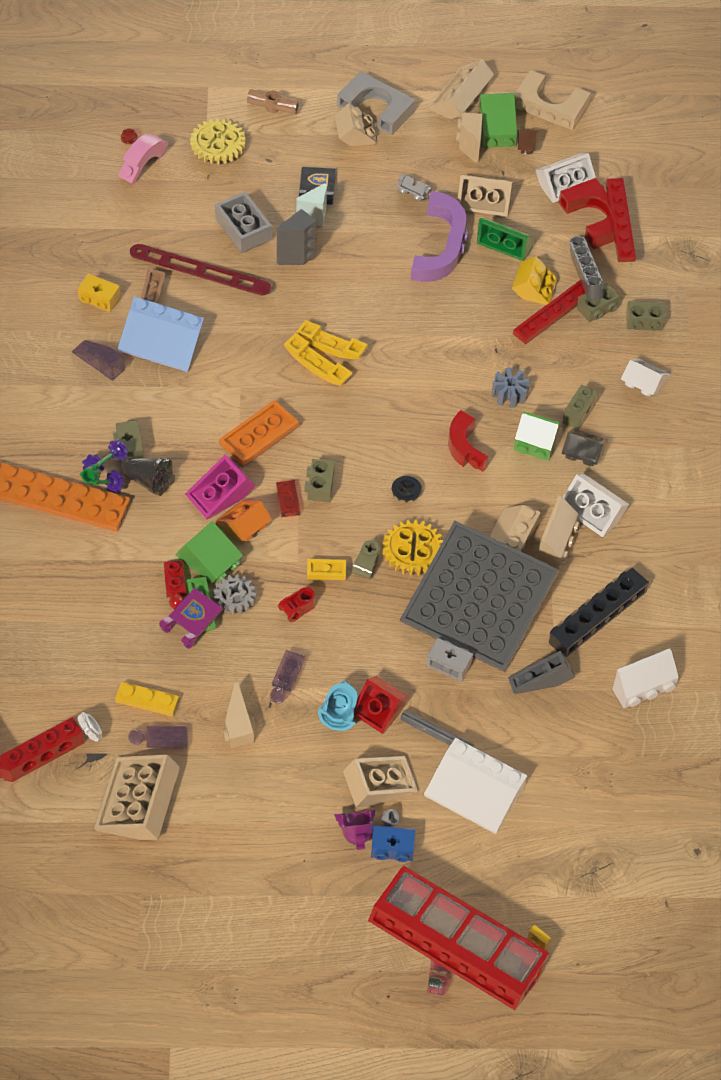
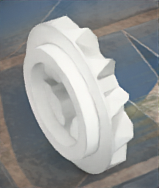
M82 712L78 716L82 730L93 741H99L102 739L100 726L90 714Z

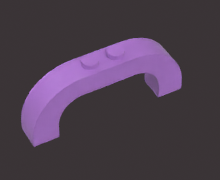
M431 191L427 215L440 217L450 224L451 228L446 248L443 253L435 257L415 255L411 270V280L421 282L440 280L454 271L460 254H464L465 244H463V241H467L468 231H465L466 213L463 206L447 194Z

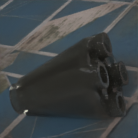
M126 458L121 463L120 469L124 475L155 495L162 496L168 486L174 483L175 475L173 474L172 460Z

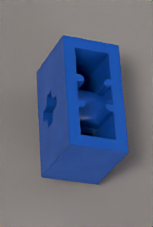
M374 826L371 857L377 860L412 861L415 829Z

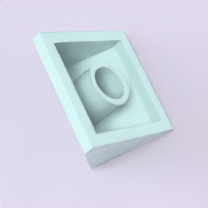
M324 183L296 198V212L300 209L307 212L317 220L318 227H323L326 213L327 185Z

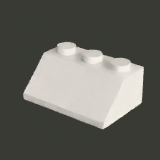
M579 153L536 170L540 186L552 203L559 201L561 190L596 178L589 153Z
M576 474L563 496V499L578 513L577 520L602 537L620 521L630 505L585 474Z
M670 648L617 670L612 690L623 708L637 706L641 701L654 699L658 694L668 693L675 689L679 677Z

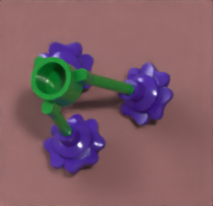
M118 439L110 441L108 446L110 450L109 455L103 459H100L97 454L93 456L89 454L82 461L84 466L80 476L84 482L93 483L95 486L105 484L107 485V490L113 493L122 490L124 483L122 473L112 470L111 473H107L105 480H99L100 472L104 470L103 464L106 461L115 457L118 461L127 458L128 449L125 443L120 442Z

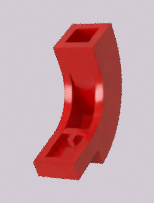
M460 410L453 418L449 428L448 446L450 453L462 467L469 463L473 468L484 472L488 466L489 456L471 446L467 441V437L475 429L476 419Z

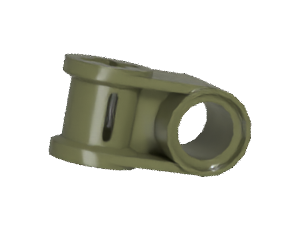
M368 540L364 542L354 562L353 574L368 579L372 578L379 558L380 547L376 541Z

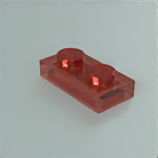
M295 480L276 482L281 517L300 515Z

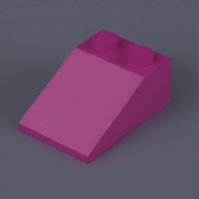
M224 455L185 495L204 517L209 519L242 500L256 485L233 460Z

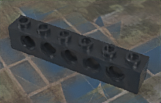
M633 567L627 572H622L615 582L608 583L600 594L596 593L591 598V601L587 604H582L574 615L567 616L559 627L555 626L549 633V644L558 652L561 651L565 657H568L647 592L649 581Z

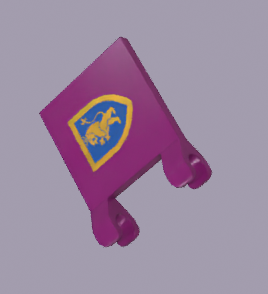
M194 588L168 617L160 621L159 625L166 633L172 629L175 622L187 630L189 633L183 636L181 641L187 649H190L198 636L220 614L223 608Z

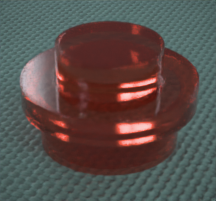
M130 128L123 130L121 134V141L125 144H133L138 139L135 130Z

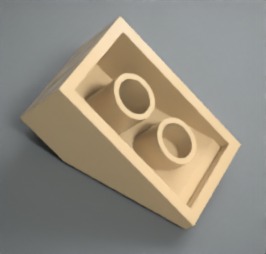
M405 756L354 759L343 771L356 807L375 806L418 792Z

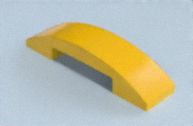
M307 320L296 331L310 345L341 358L360 359L368 347V344L352 338L349 342L321 331L320 325Z
M297 333L293 334L284 343V347L300 364L327 382L341 386L352 375V372L341 364L337 363L334 365L311 349L309 342Z

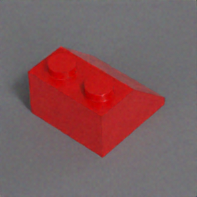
M378 676L368 678L357 698L354 716L384 734L401 713L409 696Z

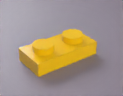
M307 559V579L346 580V560Z

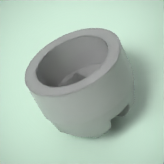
M395 809L385 810L381 815V821L386 826H394L399 822V814Z

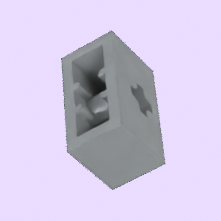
M437 638L427 655L426 666L462 682L472 665L473 654L465 648H459L447 640Z

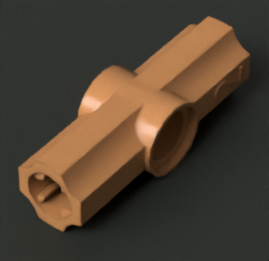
M250 89L247 96V103L265 107L270 113L283 111L296 114L298 111L299 100L280 96V93L275 90L266 93Z

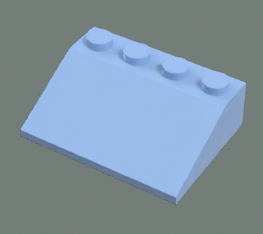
M134 296L117 351L188 372L204 318Z

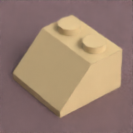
M462 112L461 119H458L457 129L460 131H457L456 141H459V149L474 162H478L482 114Z

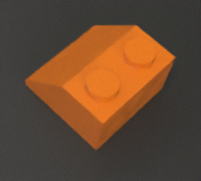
M243 499L216 519L215 522L234 540L246 542L253 537L256 531L266 528L267 523L272 519L261 500Z

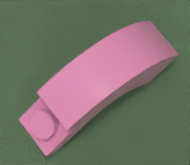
M153 134L141 136L131 145L123 157L125 162L118 176L135 184L145 163L154 156L162 158L169 143Z

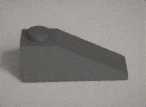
M559 651L508 677L514 694L559 686L575 678L570 662Z

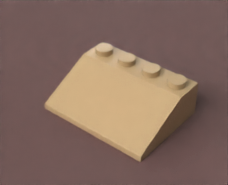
M169 755L117 757L94 830L138 840H158L180 767Z

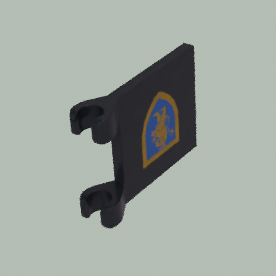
M302 167L299 197L325 183L327 185L326 204L333 205L336 169Z

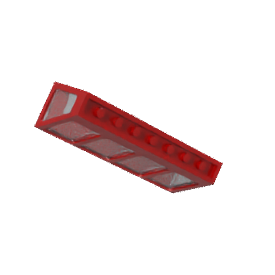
M404 865L377 900L368 919V922L513 1010L518 1008L536 985L550 954L548 951Z

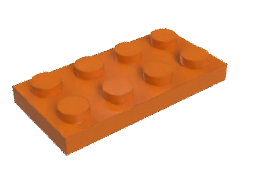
M273 400L221 437L219 444L242 466H245L299 427V421L278 402Z

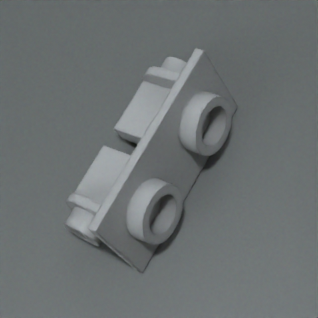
M401 174L398 178L400 183L394 184L399 187L398 191L408 194V192L414 194L413 198L417 200L429 199L426 196L431 192L429 185L417 181L416 186H414L416 179L406 174Z

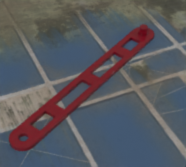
M135 244L130 248V255L139 260L261 296L271 292V284L258 278L143 244ZM149 252L162 255L160 260L147 257ZM172 258L196 265L197 267L195 270H191L168 262ZM209 269L233 277L228 281L204 274V271ZM243 279L254 284L252 287L239 284V282Z

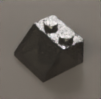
M573 428L567 433L561 454L566 455L565 458L576 461V459L583 460L585 465L594 466V464L597 465L600 462L608 439Z

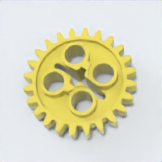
M218 118L216 122H213L212 119L209 120V123L203 121V126L198 124V129L194 128V133H191V150H194V155H198V159L204 157V162L210 160L211 164L214 161L220 164V161H223L226 164V160L229 159L232 162L233 157L238 158V154H242V150L245 149V133L242 132V128H237V123L232 125V121L225 123V119H223L222 122H219Z

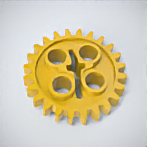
M416 519L413 524L407 520L405 525L401 521L399 522V527L393 525V530L388 529L382 543V554L385 555V561H389L390 567L395 565V571L402 569L403 575L406 571H409L410 576L413 575V572H416L418 576H420V571L426 573L443 542L441 540L442 535L437 534L438 529L431 530V524L426 527L424 526L425 521L418 524ZM413 534H415V535H416L415 557H414V561H411L410 558H411L412 536H413Z

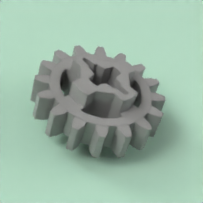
M236 574L235 578L228 575V580L221 578V584L216 583L214 602L218 603L222 608L224 607V613L230 610L232 615H234L235 611L242 614L243 609L249 611V606H254V600H256L255 586H252L251 580L246 582L245 576L239 579L238 574Z

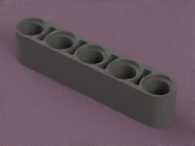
M581 236L572 237L569 240L571 259L586 295L591 300L601 299L603 297L602 278L586 240Z

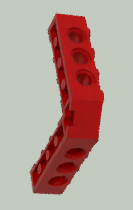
M71 717L0 755V778H3L4 781L14 782L84 744L83 732L74 718Z

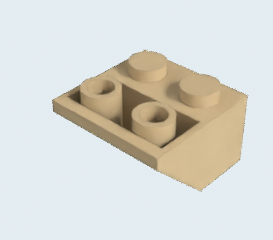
M350 103L334 114L338 136L341 141L349 146L373 145L377 143L373 119L370 115H366L358 107H354Z

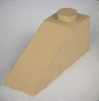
M235 682L233 685L225 719V730H222L224 741L229 742L230 749L254 743V732L238 682Z

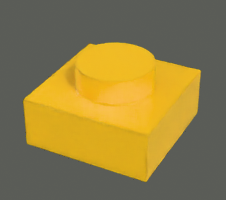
M536 925L529 930L527 937L529 941L544 950L549 947L551 940Z

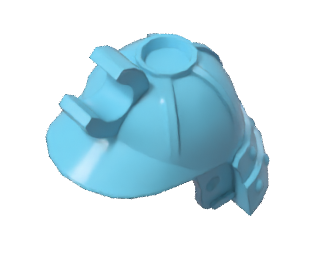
M342 680L341 683L334 685L325 697L323 705L318 709L321 723L330 730L345 731L356 724L353 717L357 702V691L350 683Z

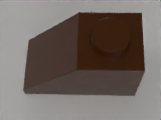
M519 129L517 150H521V154H531V151H535L536 130Z

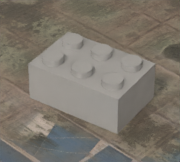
M246 192L215 204V219L241 253L272 240V225Z

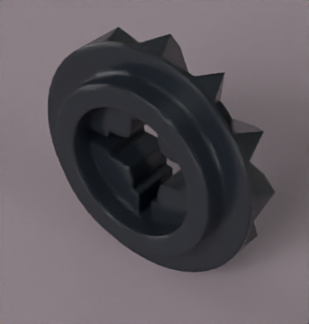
M401 476L394 480L391 490L393 497H397L398 501L404 500L407 503L410 500L414 502L417 497H420L422 487L416 478ZM403 486L406 489H410V492L403 491Z

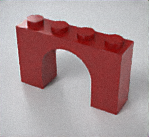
M593 178L560 191L558 203L566 214L582 208L592 207L601 210L606 215L605 219L586 226L584 238L593 250L614 242L608 195L602 183Z

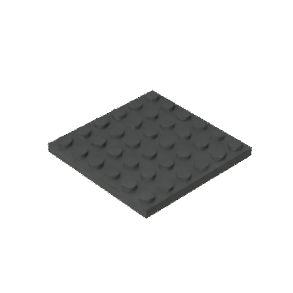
M454 520L401 616L400 622L435 639L447 640L452 645L465 648L473 654L474 658L505 672L554 582L559 569Z

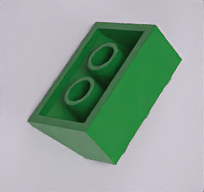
M489 218L479 219L477 244L525 261L533 248V235Z

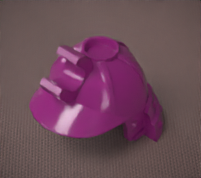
M376 810L334 814L344 837L348 842L356 845L357 850L365 849V842L372 835Z

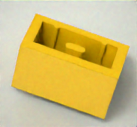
M535 256L520 262L512 289L523 300L547 305L551 302L558 278Z

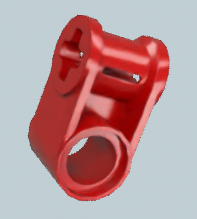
M303 587L281 600L278 604V609L288 616L289 622H294L314 609L315 592L310 587Z

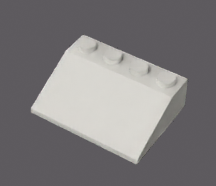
M455 738L439 764L424 796L496 834L525 788L527 775Z

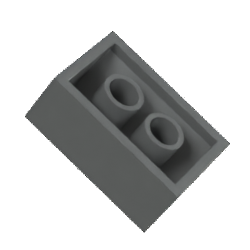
M302 209L277 227V264L304 265L316 256L317 220Z

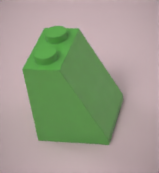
M514 93L480 94L478 114H482V148L515 147L517 128Z
M213 521L175 554L201 577H206L210 584L215 580L220 582L221 578L227 576L225 571L229 568L231 570L236 568L241 563L239 559L243 556Z

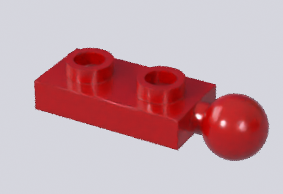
M183 560L164 562L166 597H170L169 605L172 609H175L184 600L182 596H186Z

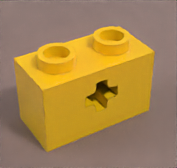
M87 274L78 287L79 300L109 312L112 311L121 297L119 285L91 274Z

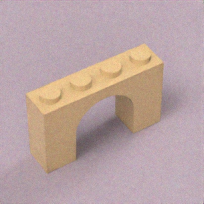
M530 70L514 94L515 108L573 130L589 106L591 93L575 87L565 102L560 104L547 103L539 97L544 88L545 75Z

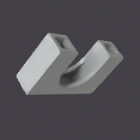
M362 71L337 94V106L340 108L345 107L348 103L358 107L363 101L368 99H379L386 102L389 106L379 115L378 128L390 135H393L415 112V99Z

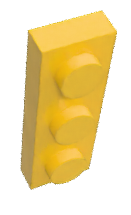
M121 682L115 697L116 703L172 717L179 701V696L125 682Z

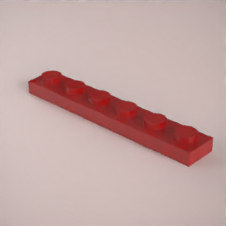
M606 178L617 261L635 262L636 253L624 178Z
M581 280L513 329V335L524 344H527L575 308L578 303V297L586 293Z

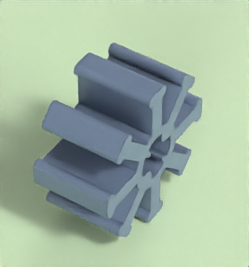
M505 368L504 376L499 371L495 374L492 397L498 396L497 403L501 406L506 399H509V407L515 408L517 400L522 404L525 403L530 381L529 378L523 380V371L518 370V373L512 376V368Z

